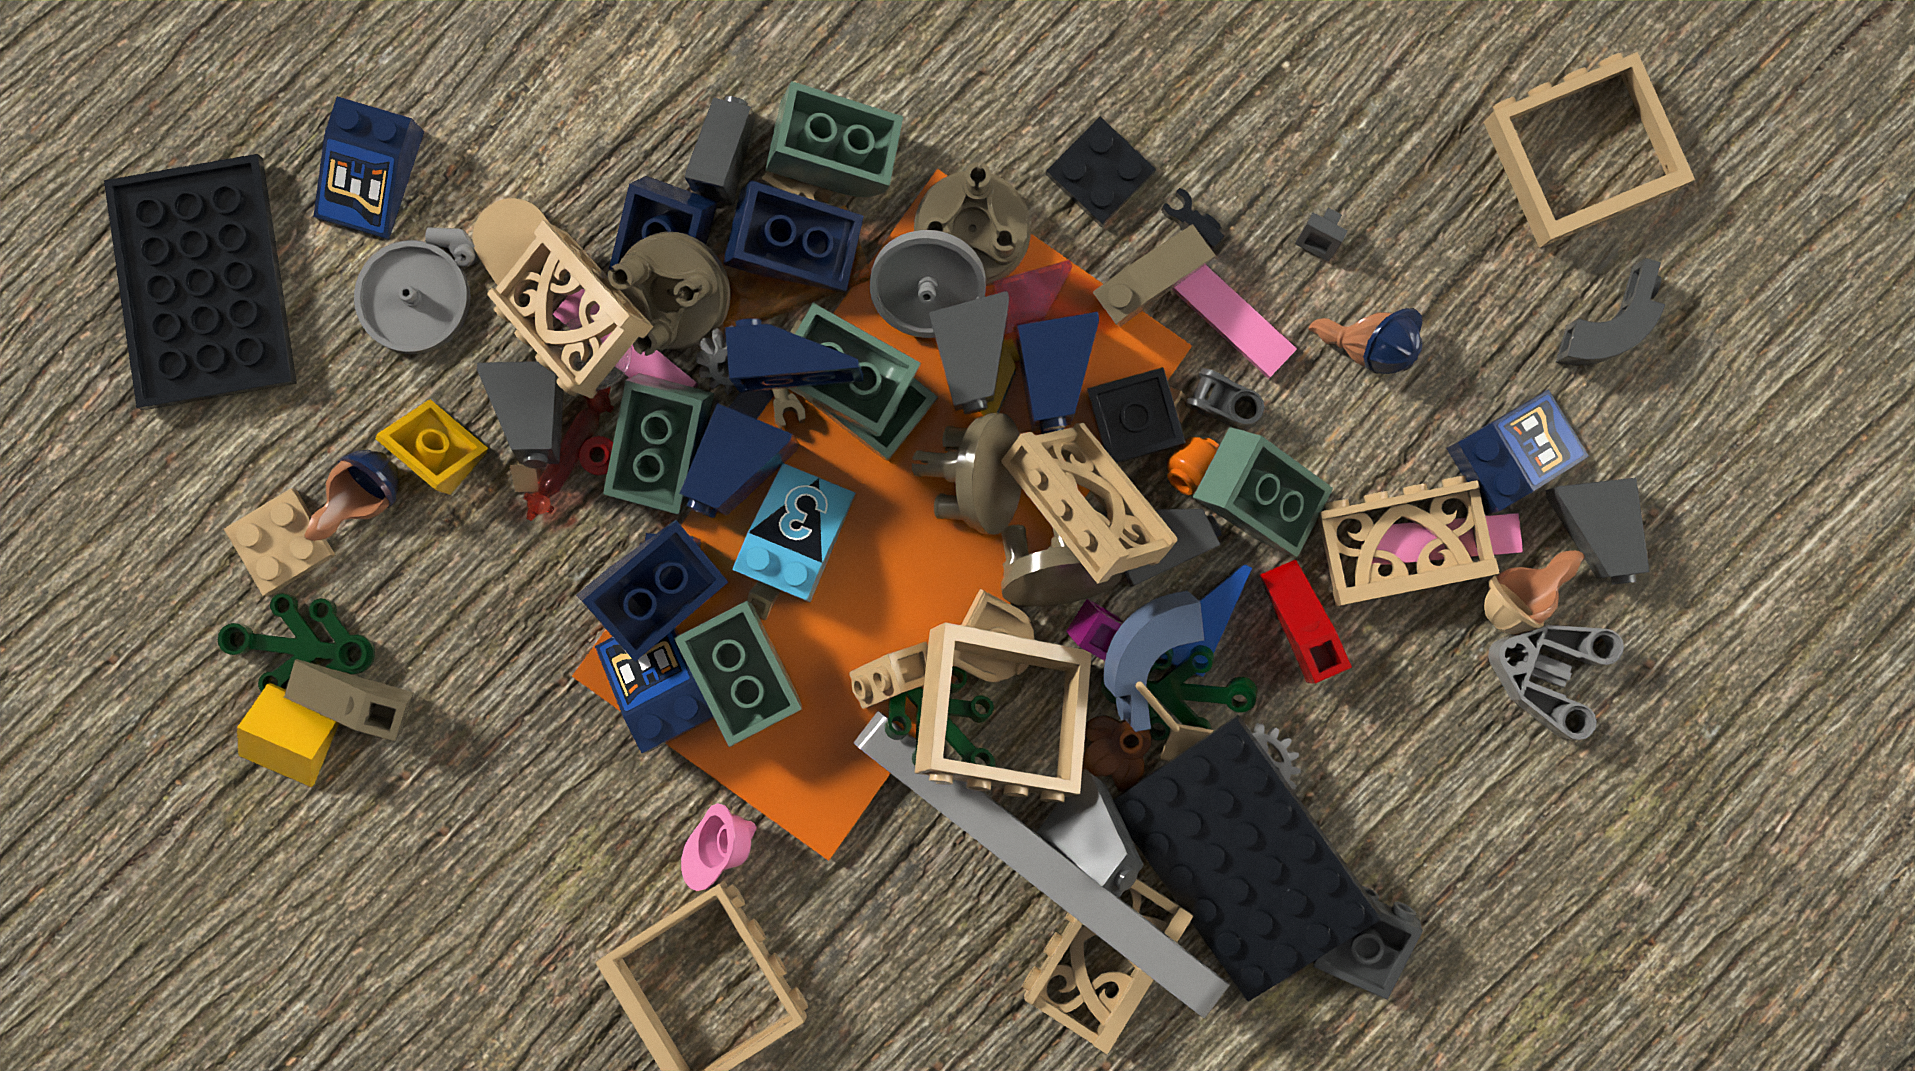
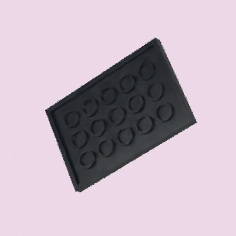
M258 154L104 180L136 408L148 410L297 384L263 158Z
M1236 715L1113 799L1130 837L1179 906L1193 915L1191 923L1248 1002L1382 919V913L1239 715Z

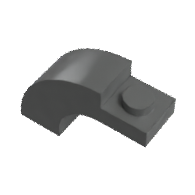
M1645 258L1632 266L1621 306L1610 321L1590 322L1578 318L1566 325L1556 362L1574 366L1597 364L1607 361L1640 343L1653 330L1665 307L1663 303L1650 300L1656 296L1661 285L1662 278L1658 275L1661 262Z

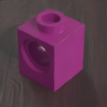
M1086 599L1066 632L1079 647L1105 661L1110 643L1124 622L1119 616Z

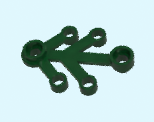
M284 593L277 594L272 598L270 609L274 615L283 619L297 639L255 634L247 625L238 623L224 626L220 630L217 639L220 649L229 655H243L251 649L294 654V656L273 672H266L261 675L258 681V687L261 692L266 687L267 681L271 676L277 679V686L285 689L296 659L312 663L317 658L333 659L326 666L327 668L350 674L365 672L371 667L375 659V649L372 642L362 635H351L336 616L337 607L333 601L323 598L314 600L310 604L309 614L313 620L322 622L336 644L321 642L298 612L297 599L293 595ZM286 598L289 601L290 607L283 613L279 609V603L282 599ZM325 603L328 606V614L321 618L317 610L320 604ZM239 632L245 637L244 644L240 647L234 641L236 634ZM354 647H358L362 653L361 658L356 662L350 657V652Z
M1203 645L1194 647L1188 658L1160 680H1147L1146 688L1183 725L1210 730L1211 725L1209 721L1199 717L1183 700L1226 704L1234 712L1243 713L1255 706L1258 693L1256 684L1246 677H1235L1227 683L1226 687L1183 683L1195 673H1206L1211 669L1214 654L1209 647ZM1172 648L1165 652L1168 658L1165 660L1157 659L1149 673L1154 669L1164 670L1171 665L1174 655ZM1197 655L1205 656L1208 662L1198 663L1194 657ZM1103 676L1101 681L1102 694L1109 702L1116 704V698L1104 685ZM1235 695H1243L1247 701H1237L1233 697ZM1148 703L1151 737L1158 741L1164 740L1169 736L1170 727ZM1160 723L1164 725L1165 729L1156 730L1152 725Z
M953 666L952 675L958 678L959 684L951 683L950 693H957L966 684L967 675L963 669ZM921 687L889 698V719L884 726L887 736L893 740H901L908 734L912 723L905 714L907 696L916 706V749L912 753L914 765L916 764L923 689ZM983 695L976 696L972 701L949 698V716L966 717L974 722L982 723L994 711L991 699ZM975 704L982 705L986 710V714L977 712ZM947 716L945 739L962 757L961 762L976 764L975 757H979L985 762L986 766L995 767L993 755L984 748H976ZM892 722H900L904 727V731L895 730Z

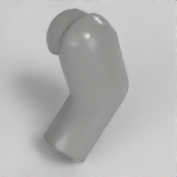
M432 227L426 229V244L448 248L455 257L454 261L459 266L467 267L477 261L478 256L474 249L473 240L463 229Z

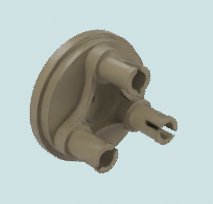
M974 162L968 166L966 171L957 172L941 179L927 191L915 215L914 231H941L967 243L980 258L985 270L986 286H989L1009 276L1022 262L1030 242L1031 220L1028 208L1019 192L1004 179L991 174L986 164L982 163L981 168H979L978 162Z
M660 232L650 235L634 244L621 259L620 263L613 265V269L608 271L609 283L614 288L621 290L653 325V328L644 339L638 337L633 343L635 351L639 354L645 351V356H648L656 350H681L695 347L701 344L704 337H712L713 330L719 329L726 319L730 306V285L727 273L716 254L703 242L692 236L678 232Z
M989 413L975 419L968 428L947 426L942 439L943 447H946L945 451H948L947 453L924 452L922 450H917L914 453L913 460L926 463V465L912 463V471L915 476L944 477L948 482L956 483V496L942 493L939 496L937 495L934 502L936 518L964 520L969 527L976 529L978 532L992 535L1001 533L1009 525L1017 509L1022 488L1001 462L1020 436L1017 426L1008 415Z
M1010 525L1001 532L1006 562L1003 563L1004 578L1001 581L1003 598L1013 604L1052 606L1072 603L1091 598L1111 589L1122 577L1121 573L1112 575L1108 581L1097 584L1054 528L1051 546L1046 550L1032 554L1028 552L1026 528L1023 525Z

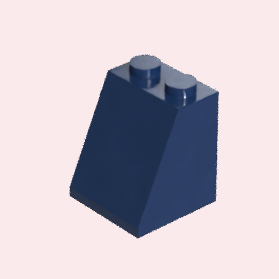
M1098 312L1018 325L1016 344L1020 357L1019 362L1032 431L1041 430V434L1063 430L1064 427L1071 424L1099 323Z
M717 403L679 494L689 499L687 506L694 511L711 518H715L717 512L727 516L797 451L799 442L789 432Z

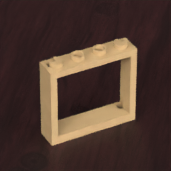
M1638 52L1624 58L1622 53L1609 56L1599 63V68L1587 72L1586 67L1575 70L1563 78L1565 82L1553 87L1550 82L1541 84L1528 92L1529 97L1517 102L1515 97L1507 98L1493 106L1494 111L1484 121L1539 248L1679 191L1695 180ZM1621 75L1666 175L1555 220L1511 120Z
M946 622L930 629L915 774L930 776L929 781H934L936 784L952 785L953 780L966 782L967 789L976 791H990L991 786L1004 788L1003 794L1012 797H1028V792L1040 794V800L1043 802L1054 801L1064 803L1065 797L1080 794L1092 654L1083 649ZM954 650L1066 672L1056 778L943 758Z
M725 880L711 887L595 962L661 1071L691 1070L623 958L717 898L788 1014L699 1071H729L803 1024L807 1018L804 1010L808 1008V1004L797 987L791 990L783 977L787 974V970L782 960L776 953L769 954L762 942L766 939L764 931L754 918L750 921L748 920L741 908L745 905L742 895L735 885L732 884L728 887Z

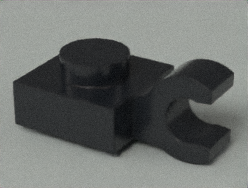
M1179 188L1175 196L1181 200L1183 208L1175 210L1165 203L1161 209L1162 213L1166 218L1178 223L1182 227L1181 231L1193 224L1210 249L1214 251L1225 236L1220 232L1222 229L1220 224L1207 213L1201 215L1197 210L1193 212L1190 194L1186 190Z

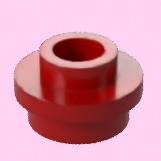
M595 436L586 440L579 451V460L582 467L590 474L597 476L606 475L613 441L603 436ZM599 448L603 449L605 452L604 459L601 462H594L592 460L593 451Z

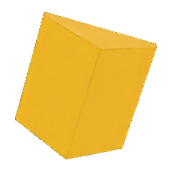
M431 399L379 432L375 438L431 487L448 495L454 492L489 449Z
M269 683L237 727L238 756L312 787L318 777L339 723L284 698L286 689Z

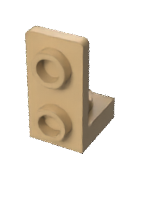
M927 642L887 654L850 671L852 691L863 709L901 693L924 686L928 651Z

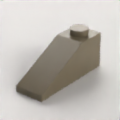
M1192 224L1124 268L1093 291V293L1114 323L1121 327L1214 259L1216 255Z

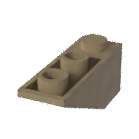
M296 659L284 698L356 731L396 741L404 728L414 692Z

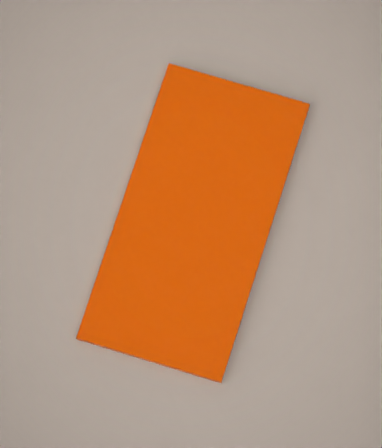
M939 169L932 175L833 313L920 362L921 366L914 378L938 396V399L887 461L862 444L803 396L789 389L790 394L794 393L805 409V422L799 424L797 415L793 411H786L783 414L786 428L782 430L793 434L799 442L797 451L784 464L856 493L811 602L781 590L766 620L760 618L797 691L803 709L731 747L728 746L715 718L666 743L673 750L828 861L891 774L853 743L877 711L889 718V699L863 709L852 691L850 671L887 654L923 642L928 644L930 629L945 622L961 625L980 589L1011 604V602L1003 598L1001 581L1004 578L1003 563L1006 562L1001 533L996 535L982 534L976 529L969 527L964 520L936 518L934 502L937 495L939 496L942 493L956 496V483L948 482L944 477H918L912 471V463L926 465V463H921L919 460H913L914 453L917 450L947 453L948 451H945L946 447H943L942 441L945 428L947 426L968 428L975 419L983 417L980 411L973 414H964L963 409L955 411L936 339L912 336L892 327L880 316L870 294L871 271L877 255L885 245L896 237L914 231L915 215L922 198L934 184L948 176ZM1031 234L1029 246L1022 262L1009 276L995 284L986 286L985 297L1005 291L1008 292L1009 311L1004 339L1012 338L1016 349L1018 325L1098 312L1099 323L1075 415L1071 424L1064 427V429L1073 428L1078 423H1084L1102 445L1086 392L1087 388L1162 367L1168 381L1192 345L1143 311L1123 326H1117L1093 293L1103 283ZM1017 361L1014 362L1016 374L999 413L1008 415L1014 421L1019 435L1027 432L1040 435L1041 430H1031L1020 362ZM773 396L757 420L778 428L774 420L773 401L775 397ZM780 467L729 515L726 516L717 512L715 518H711L691 510L681 524L689 536L701 539L700 549L726 578L728 583L676 627L679 635L747 601L750 590L758 581L732 569L746 535ZM1077 484V489L1085 498L1090 490ZM1021 489L1017 509L1008 526L1023 525L1026 528L1028 552L1032 554L1046 550L1051 546V539L1054 537L1053 527L1025 491ZM605 629L572 677L621 711L595 648L596 645L612 637ZM952 675L951 683L954 684L958 678ZM906 696L905 714L912 723L911 730L908 733L916 738V706ZM893 721L904 730V727L900 722Z

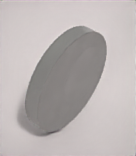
M918 230L896 237L879 252L871 271L870 294L880 316L897 330L916 337L935 338L929 312L983 298L986 293L985 270L976 252L961 239L941 231Z
M406 240L385 246L371 256L364 264L355 284L354 305L362 327L378 343L396 352L423 354L439 349L458 334L468 316L471 295L469 283L463 269L444 250L433 244H426L423 241Z

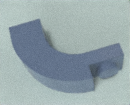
M1188 590L1161 596L1137 609L1120 626L1110 643L1104 664V685L1116 698L1120 718L1122 720L1125 719L1135 732L1151 729L1148 701L1137 690L1135 684L1140 681L1146 686L1147 677L1152 665L1169 649L1184 644L1204 641L1201 604Z

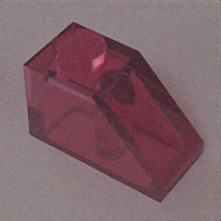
M1070 260L993 281L994 294L1007 291L1009 295L1006 334L1014 331L1017 334L1018 325L1045 321L1072 270Z

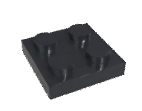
M1100 116L1046 170V176L1102 227L1155 173L1156 168Z
M1163 367L1087 388L1086 392L1102 446L1116 463L1171 449L1186 443Z

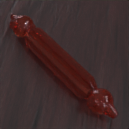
M605 384L602 388L596 390L597 394L593 398L583 396L587 399L588 407L577 414L561 441L560 464H548L539 478L538 491L532 494L526 492L523 497L527 501L528 507L526 519L532 521L538 515L546 512L551 514L554 507L551 506L550 497L561 490L579 459L581 446L593 436L597 429L600 413L606 411L611 413L614 409L609 397L610 385Z

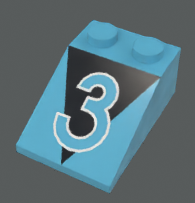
M782 463L746 535L732 570L811 602L856 493Z

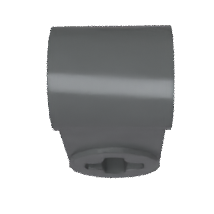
M1201 368L1199 372L1201 379L1192 398L1186 399L1185 406L1198 414L1216 419L1239 430H1248L1254 427L1263 415L1265 408L1261 396L1255 391L1231 381L1218 372ZM1212 387L1213 390L1209 399L1205 400L1209 388ZM1240 401L1249 402L1254 407V417L1250 419L1240 418L1235 412V404Z

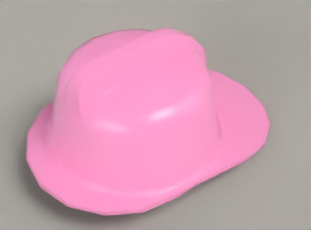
M720 803L712 805L684 846L681 858V871L688 887L696 891L706 890L724 870L742 865L750 853L751 839L756 831L755 823L744 820V818L738 815L731 814L725 805Z

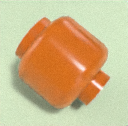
M1189 437L1185 439L1186 443L1179 446L1167 461V477L1171 485L1185 495L1195 494L1220 446L1210 438Z

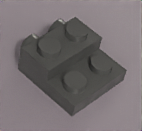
M1362 886L1382 913V919L1313 961V967L1388 1000L1423 930L1420 920L1415 917L1417 913L1414 909L1401 902H1394L1391 907L1378 901L1379 895L1376 892Z

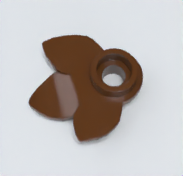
M1108 715L1096 716L1087 721L1085 735L1092 743L1083 754L1082 772L1086 769L1095 777L1112 774L1113 781L1119 791L1127 790L1136 784L1144 773L1143 756L1150 749L1152 741L1150 730L1135 732L1126 720L1119 722ZM1134 734L1138 737L1139 743L1135 746H1129L1124 742L1125 736Z

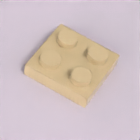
M290 488L224 528L263 596L272 595L336 556L326 539L310 541L305 538L304 534L312 514L297 489Z

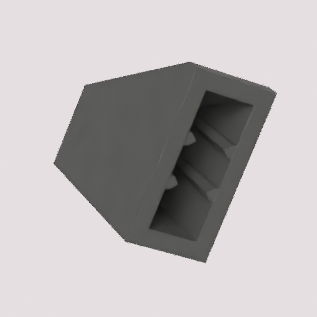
M726 96L725 100L713 98L685 173V179L693 193L731 206L734 204L755 122L752 107L747 106L748 103L745 100L733 96Z
M1007 291L929 312L955 411L963 409L964 414L977 413L988 408L987 402L994 401L1009 311V295Z
M538 361L477 363L479 376L509 446L520 465L540 469L547 467V464H560L564 390L556 383L559 377L553 371L542 366Z
M1636 477L1557 486L1545 490L1547 500L1579 551L1584 554L1587 564L1597 579L1611 577L1612 585L1637 582L1636 574L1650 572Z
M1203 509L1155 510L1176 535L1177 542L1158 564H1147L1125 571L1124 574L1130 587L1219 546L1220 543L1217 537L1222 536V533L1212 514L1206 516ZM1107 511L1102 512L1101 514L1107 518Z
M1084 769L1081 777L1080 794L1065 797L1064 803L1059 802L1036 833L1103 888L1119 898L1124 891L1128 890L1135 883L1143 863L1107 785Z

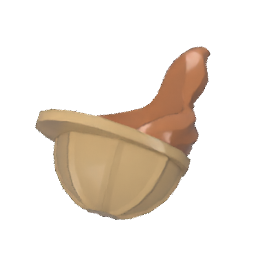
M1576 550L1565 551L1557 554L1548 566L1543 569L1516 567L1509 568L1499 575H1494L1489 580V588L1485 596L1484 610L1486 617L1497 629L1512 635H1519L1543 627L1544 621L1551 617L1558 607L1559 587L1576 576L1581 562L1585 559L1584 554Z

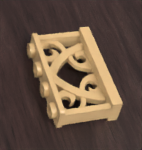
M543 220L533 232L537 236L496 289L491 288L487 295L496 304L494 311L502 319L515 326L516 331L514 334L524 344L534 348L537 352L536 360L559 377L556 383L560 388L572 396H576L579 393L593 398L597 394L596 388L638 337L644 339L653 328V325L621 290L614 288L609 283L608 276L566 231ZM544 266L541 275L538 274V272H539V271L542 269V267ZM569 272L571 277L568 284L564 286L557 285L558 280L564 282V275ZM530 282H538L537 291L529 289L523 293L530 296L529 304L523 307L519 302V296ZM584 288L585 292L579 306V318L583 327L568 331H554L552 315L554 293L572 295ZM594 304H598L600 306L598 313L595 315L591 314L590 317L591 307ZM611 333L609 337L605 340V342L602 344L600 339ZM591 343L593 356L583 369L579 371L574 365V358L580 353L581 360L586 362L589 356L587 344Z
M1084 423L1075 424L1073 428L1034 435L1032 432L1023 433L1001 460L1002 464L1097 584L1108 581L1112 575L1147 564H1158L1177 542L1176 535ZM1077 484L1089 489L1106 509L1107 518L1092 508L1077 489Z
M1466 475L1442 480L1443 487L1428 490L1427 484L1423 483L1403 488L1404 495L1389 498L1388 492L1383 491L1365 495V503L1350 506L1348 499L1325 503L1326 511L1319 513L1318 522L1333 586L1332 592L1335 606L1500 574L1497 559L1494 558L1479 490V481L1467 482ZM1451 498L1462 501L1468 512L1465 522L1453 531L1446 525L1455 519L1457 510L1451 515H1446L1441 509L1443 502ZM1432 499L1428 512L1410 505L1411 503ZM1388 508L1375 523L1366 514V512ZM1400 517L1419 524L1437 537L1426 544L1421 550L1417 559V574L1409 575L1403 561L1393 553L1376 550L1384 534ZM1354 519L1360 523L1361 529L1358 533L1353 534L1348 531L1347 533L1351 539L1363 542L1361 549L1348 548L1338 540L1337 528L1342 521ZM1471 528L1473 529L1479 562L1474 563L1458 538ZM1443 544L1447 549L1441 550L1438 553L1444 556V563L1440 566L1433 565L1429 560V555L1433 549ZM1339 554L1358 557L1353 587L1346 588ZM1373 558L1389 561L1393 568L1391 574L1381 576L1378 572V567L1382 563L1372 564Z
M1136 879L1135 883L1129 888L1132 896V908L1139 913L1142 894L1167 910L1169 914L1165 920L1146 915L1142 916L1175 942H1178L1192 920L1193 915L1141 880ZM1067 912L1065 919L1070 922L1062 935L1055 932L1043 952L1048 955L1047 959L1040 969L1034 966L1023 982L1022 987L1026 989L1024 999L1092 1043L1093 1046L1105 1054H1108L1154 979L1129 961L1135 967L1131 975L1123 972H1107L1099 975L1090 983L1084 959V941L1096 934ZM1069 946L1071 966L1059 963ZM1061 975L1066 979V984L1058 991L1070 992L1077 986L1080 993L1069 1002H1054L1047 993L1049 981L1054 976ZM1113 981L1118 985L1119 989L1115 997L1110 998L1106 996V988L1098 996L1095 993V990L1106 982ZM1085 1002L1089 1010L1100 1022V1025L1094 1030L1068 1012L1073 1011Z

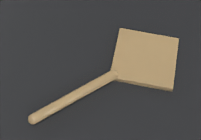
M1139 681L1135 684L1137 690L1171 729L1160 755L1161 760L1170 761L1214 731L1177 724L1142 682Z

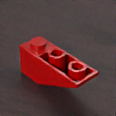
M1292 560L1260 574L1261 581L1306 682L1316 684L1352 668L1333 624L1297 560Z

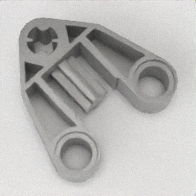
M1544 625L1539 629L1536 628L1519 635H1510L1495 641L1489 648V662L1513 702L1560 738L1581 740L1592 735L1596 729L1597 721L1594 712L1589 707L1566 698L1564 694L1530 682L1529 679L1530 676L1564 688L1566 682L1571 678L1572 673L1570 671L1572 666L1539 654L1541 648L1567 659H1575L1590 665H1609L1615 663L1621 658L1624 650L1623 640L1618 633L1601 628ZM1597 637L1602 638L1606 644V652L1601 658L1593 650V642ZM1515 648L1512 653H1517L1516 662H1507L1510 657H1505L1506 649ZM1571 711H1574L1579 718V725L1573 732L1568 730L1565 723L1566 716Z

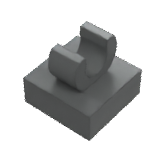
M1329 207L1323 217L1312 213L1295 244L1329 262L1348 231L1337 225L1342 214Z

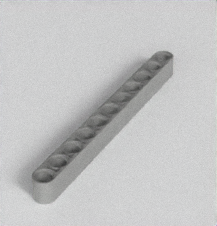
M879 711L876 712L853 742L859 749L1201 1017L1206 1018L1230 986L1223 978L1127 903L1103 888L1050 843L983 791L967 789L966 782L953 780L952 785L936 784L934 781H929L930 776L915 774L912 753L916 749V739L909 733L901 740H893L888 737L884 726L889 718ZM892 722L895 730L904 731L900 726Z

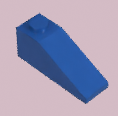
M1247 565L1240 566L1199 599L1204 641L1172 648L1174 655L1171 665L1175 667L1189 657L1191 650L1199 645L1209 647L1214 654L1252 570L1251 567ZM1163 653L1158 659L1165 660L1168 657ZM1197 655L1194 657L1198 663L1208 662L1205 656ZM1195 673L1194 675L1203 677L1205 673Z

